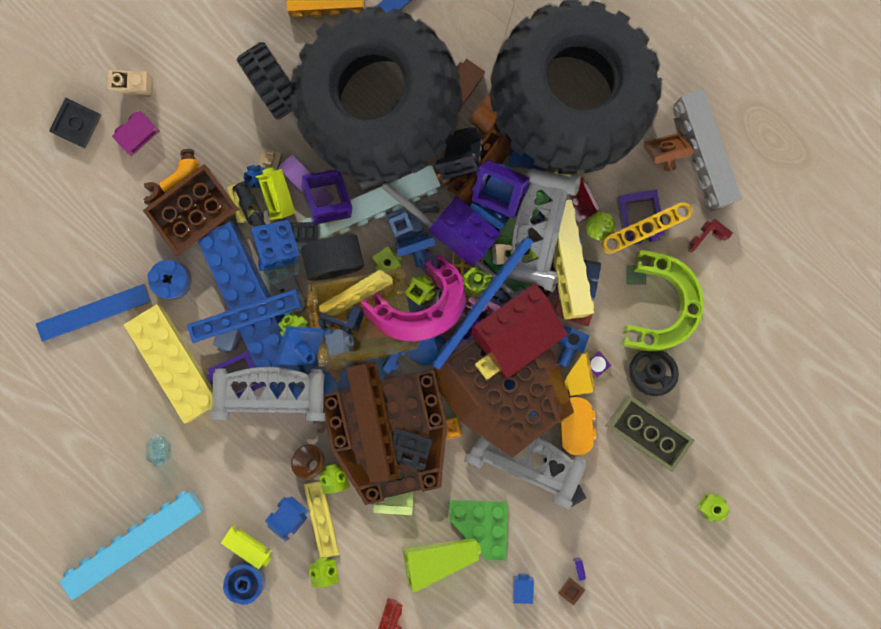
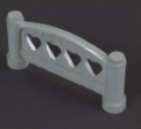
M529 169L527 177L530 178L531 184L517 213L513 231L512 253L521 240L529 236L528 230L530 228H534L543 237V240L535 242L530 246L539 259L524 263L521 258L508 275V278L530 284L536 283L538 286L544 287L545 290L553 292L558 279V273L550 271L567 196L568 194H577L580 186V176L573 174L566 176L539 169ZM542 189L553 201L537 206L535 200L538 198V190ZM539 209L548 220L533 225L531 223V218L534 217L533 210Z
M257 367L233 373H227V369H215V373H213L212 412L209 413V420H229V412L306 413V421H326V413H323V370L311 369V373L306 374L279 367ZM235 381L239 384L243 381L247 383V388L240 398L237 397L232 388V383ZM252 382H257L258 384L260 382L266 383V388L259 399L251 388ZM272 382L277 384L284 382L286 385L278 399L270 388ZM291 382L296 384L303 382L305 384V388L297 400L289 388Z
M478 434L470 454H466L465 462L480 469L484 462L555 494L552 502L569 510L571 509L573 504L571 500L585 471L587 461L579 457L572 460L560 449L539 437L527 447L529 454L516 462L515 457L511 458L504 452L498 454L497 447ZM533 452H538L540 456L544 455L547 457V462L533 471L531 455ZM555 460L558 464H564L565 470L551 479L549 462Z

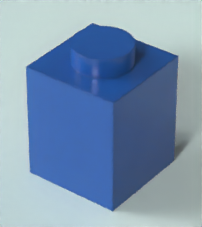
M525 573L513 576V603L533 604V577H529V574Z

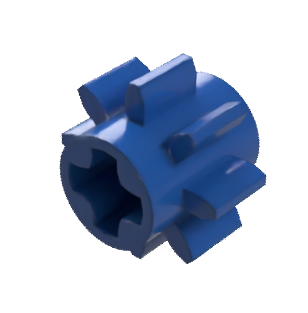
M260 165L248 166V171L244 172V181H248L251 188H261L259 178H256V176L263 174L262 170L264 168L260 167Z

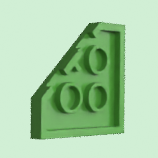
M450 500L449 520L467 539L473 538L480 544L481 554L486 560L506 561L508 502Z

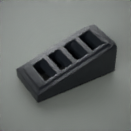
M290 222L293 235L294 227H298V236L295 238L296 242L310 243L320 239V224L313 225V222ZM302 227H305V238H301ZM309 228H313V238H309Z

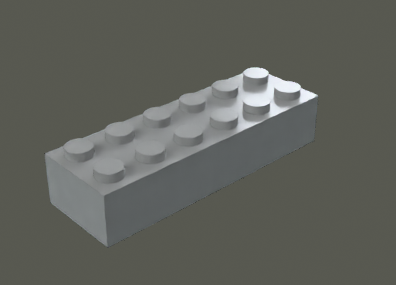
M701 89L681 96L674 104L673 112L675 117L679 118L681 134L685 136L687 142L693 148L692 167L699 175L698 184L700 189L704 190L706 196L704 197L705 204L708 208L710 207L711 211L734 204L741 200L742 197L705 91Z

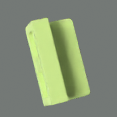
M414 491L384 498V501L374 503L373 513L412 515Z

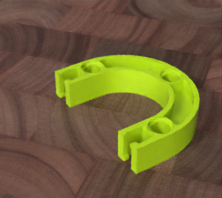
M640 250L636 253L635 260L644 258L651 262L649 266H642V262L638 261V264L634 266L633 272L661 277L668 281L678 294L679 313L675 321L663 330L626 325L623 327V334L626 335L627 332L637 334V342L629 341V337H625V339L621 340L620 346L644 351H662L681 344L697 329L704 309L703 292L697 277L683 262L665 254ZM657 261L663 263V270L657 267ZM688 306L694 308V315L688 312ZM645 335L651 338L650 345L644 342Z

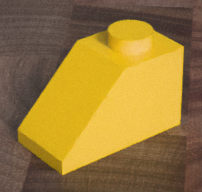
M584 352L568 374L567 380H565V386L567 391L570 392V396L591 393L595 390L588 352Z

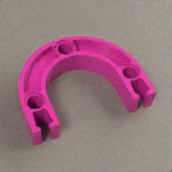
M441 254L436 257L437 269L432 266V261L425 263L427 275L443 291L440 300L429 309L416 313L401 312L392 308L377 292L373 294L374 308L368 305L369 301L367 299L361 301L364 315L379 331L397 340L419 341L440 335L459 320L466 304L463 280L458 270Z

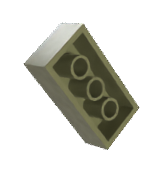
M631 395L625 396L606 424L608 429L671 472L675 470L695 441Z

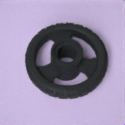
M641 350L630 362L629 376L631 381L640 392L646 395H665L677 384L679 377L678 366L672 356H669L663 350ZM647 356L650 362L642 372L636 371L639 360ZM660 359H663L668 364L671 376L665 375L666 367L659 361ZM650 369L655 370L657 375L651 373ZM645 381L648 384L660 382L663 388H650L644 385L643 382Z

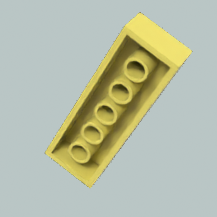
M156 304L124 324L184 424L193 421L212 409L213 387L162 305Z

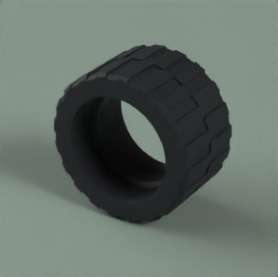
M355 234L322 238L307 243L300 249L307 279L310 281L340 277L359 271L364 267L358 237Z

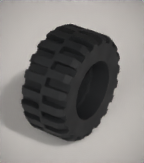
M259 42L240 54L236 61L273 117L281 119L291 113L293 110L290 95H295L296 89L291 85V81L265 42Z

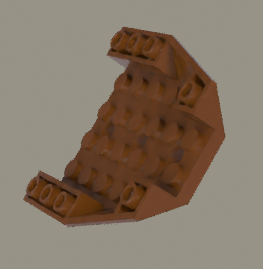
M474 338L451 354L440 369L434 368L439 393L464 425L513 458L544 433L572 415L574 410L555 354L550 348L508 379L499 371L486 380L475 366L482 359L480 353L483 348ZM507 380L513 381L515 388L513 390L505 389L504 382ZM536 412L539 416L538 421H529L528 413Z
M434 369L380 380L383 395L387 397L385 406L390 431L394 433L396 428H400L434 439L429 458H420V462L427 463L425 471L420 469L414 470L404 464L398 465V469L402 470L405 474L400 480L392 479L390 481L370 483L363 455L362 441L359 436L358 422L355 417L351 388H344L324 394L323 412L326 413V425L332 452L365 505L382 502L384 498L422 490V492L441 488L447 423ZM404 452V457L413 459V454Z

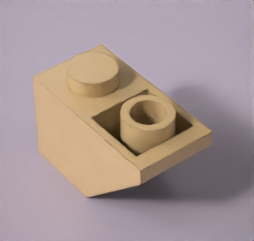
M108 70V90L131 95L152 96V76L147 71Z

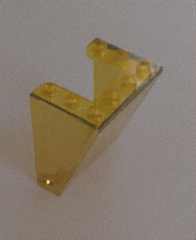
M404 268L384 271V273L392 277L393 283L377 293L392 308L410 313L405 293L406 286H404L403 281L406 278ZM372 274L311 284L310 291H307L306 296L307 313H311L312 320H309L310 328H321L318 322L319 314H324L319 309L321 304ZM373 295L366 299L369 301L368 305L374 308L375 303ZM359 302L358 304H356V306H359V307L362 308L361 302ZM353 306L334 318L347 323L348 312L350 309H353ZM364 316L359 331L352 330L351 333H348L354 339V352L329 356L327 343L322 339L318 350L317 364L318 368H322L323 373L416 349L420 345V340L403 341L391 338L379 331ZM334 324V327L326 325L332 332L340 330L341 327L337 324Z

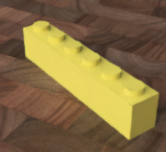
M566 200L553 256L554 269L558 273L557 284L564 320L582 318L594 314V304L591 300L590 284L587 280L586 264L583 259V248L580 244L579 228L576 224L575 208L573 207L572 200Z

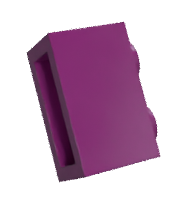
M141 111L133 113L129 117V121L117 127L114 131L115 134L112 135L116 142L131 156L160 131Z

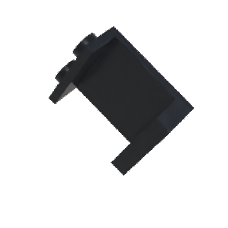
M476 125L456 130L453 135L449 134L445 140L447 145L445 156L443 159L436 160V167L443 179L479 171L483 139Z

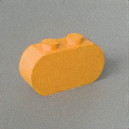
M569 397L574 413L560 423V442L562 448L568 453L583 455L591 450L594 445L593 440H596V429H593L592 421L596 420L595 410H592V406L587 400L580 397Z

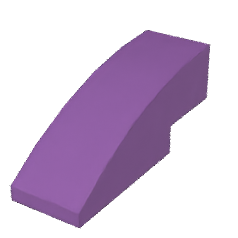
M291 155L278 168L282 169L288 179L303 193L301 188L302 176L310 172ZM324 187L310 189L316 207L327 206L334 199Z

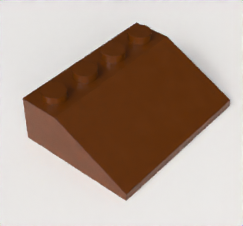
M205 164L143 210L176 256H179L239 211L220 181Z

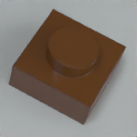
M569 577L558 591V594L574 606L585 592V589Z

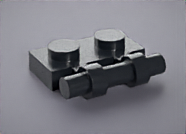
M396 428L392 440L394 449H397L395 454L397 464H404L410 466L411 469L425 471L427 463L420 462V458H429L434 439ZM404 452L413 454V459L404 457Z

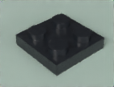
M65 97L49 132L85 149L102 115Z

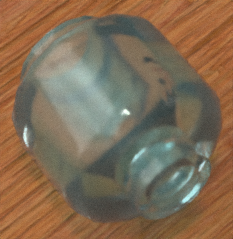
M154 437L146 443V460L153 463V466H164L165 462L172 458L171 443L165 437Z

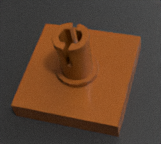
M681 133L644 141V148L655 164L664 162L665 171H671V167L672 170L676 169L675 159L693 155V148Z

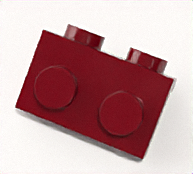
M581 177L577 194H568L567 200H572L573 207L575 208L576 223L600 211L588 184Z

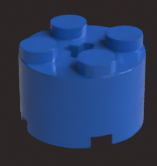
M163 260L151 268L148 273V283L152 292L157 296L176 300L188 293L191 284V274L184 265L172 260ZM169 276H170V277H173V278L171 279V282H172L171 284H170V283H167V281L169 280V279H168Z
M293 496L290 498L284 497L277 505L279 509L275 513L272 512L265 520L267 527L284 542L290 539L288 537L290 533L294 535L307 519L305 514H310V511Z
M248 562L236 564L228 571L224 579L223 591L226 597L231 602L240 605L254 602L265 587L264 572L261 568L257 569ZM242 581H247L248 584H247V585H246V584L242 585L241 582H242Z

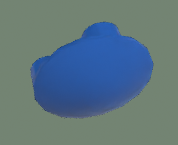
M437 335L425 340L408 341L407 344L410 346L407 352L416 363L432 365L431 362L445 345L442 336Z

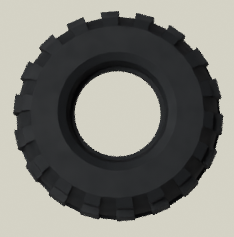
M564 0L560 3L559 7L557 5L552 7L550 3L538 8L533 12L531 19L528 16L525 17L511 30L510 36L503 42L495 60L490 78L492 84L490 101L492 111L497 112L496 124L502 136L507 135V137L509 136L512 139L511 148L520 157L526 153L535 159L532 165L546 170L548 166L557 168L558 174H576L578 170L584 169L586 174L602 170L607 164L617 163L627 156L643 139L658 112L659 104L656 103L661 98L662 78H658L657 72L660 68V62L656 51L653 52V49H648L649 37L642 28L634 29L628 23L630 17L620 10L616 14L605 10L606 4L592 0L589 5H582V2L578 0ZM560 57H571L588 62L606 79L611 96L602 105L589 110H578L565 105L555 97L548 83V68L551 60Z
M380 6L365 7L361 14H355L352 10L338 15V22L330 27L325 22L315 31L318 37L312 44L305 43L299 53L302 63L300 66L297 65V68H293L291 85L296 90L295 95L290 96L293 115L298 119V129L313 151L332 168L342 174L353 175L357 179L375 181V178H383L385 181L402 179L401 174L409 170L415 174L427 167L424 162L432 155L438 157L447 146L445 143L447 136L454 134L459 117L457 114L458 109H461L462 89L459 81L460 75L454 59L444 41L438 38L431 27L420 19L414 21L412 16L404 11L393 8L392 12L388 11L385 13L384 9ZM395 62L401 69L404 78V91L398 105L387 115L373 120L360 119L349 114L341 104V97L345 86L352 76L360 69L373 63Z

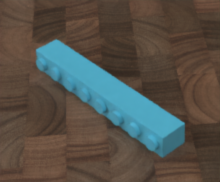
M186 491L181 492L175 497L177 499L172 504L167 502L159 508L161 510L156 515L151 513L143 519V524L140 526L135 524L127 530V535L124 537L119 535L111 541V546L108 548L103 546L95 552V557L92 559L87 557L79 563V568L76 570L71 568L63 574L64 578L59 583L71 601L205 510L193 491L188 493Z

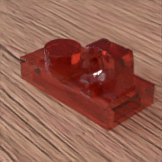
M387 598L378 629H402L397 624L402 614L403 605L395 599Z

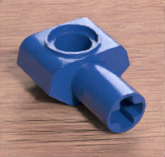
M563 325L567 336L557 342V344L563 346L557 363L569 369L575 352H584L590 335ZM571 334H575L578 338V342L575 345L570 344L568 341V337Z

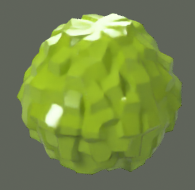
M598 212L587 219L586 234L598 241H603L607 236L615 233V223L611 213Z
M478 267L469 269L462 277L465 294L469 297H480L492 281L491 274L479 270Z

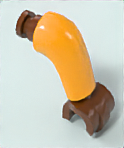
M183 149L180 151L182 157L181 161L178 162L176 171L159 183L160 185L154 182L144 183V187L148 191H154L152 195L146 196L143 199L146 205L152 204L199 168V161L193 156L195 154L193 149Z

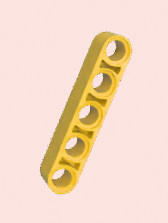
M682 202L617 231L602 241V250L607 254H613L677 225L691 217L692 207L688 203ZM678 208H683L686 211L685 217L679 216ZM661 216H666L668 218L667 225L661 224ZM643 224H648L651 227L650 233H645L642 230ZM625 232H631L633 234L632 241H627L625 239ZM608 240H613L616 243L615 249L612 250L607 247Z

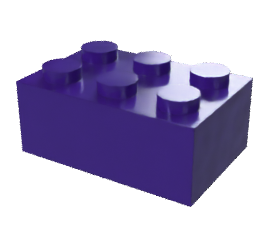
M458 197L452 200L428 230L471 267L478 263L501 234Z

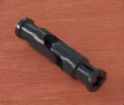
M242 181L233 186L232 189L240 199L239 204L248 223L251 226L253 225V227L266 225L263 212L256 197L250 192L249 182ZM255 209V210L258 211V212H253V213L251 214V216L248 217V214H247V213H248L250 210Z

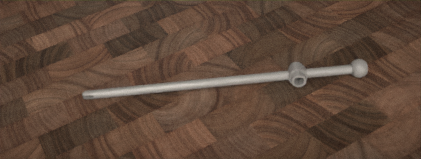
M387 182L382 184V188L428 228L433 225L434 222L391 185ZM480 261L474 266L485 273L491 274V280L496 276ZM505 282L500 286V289L510 296L509 301L525 291L521 287L517 291L513 290Z

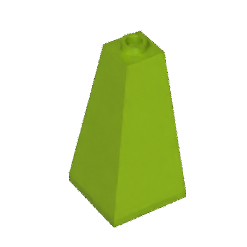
M471 538L402 548L408 587L412 592H417L479 561V555L481 554L480 544Z

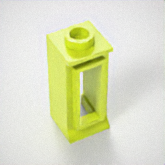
M271 167L262 170L263 174L256 176V178H259L270 214L269 221L295 214L282 169L274 170Z
M236 525L230 528L221 542L222 545L257 569H260L262 565L266 567L272 559L270 554L273 550L268 551L265 545L243 530H238Z

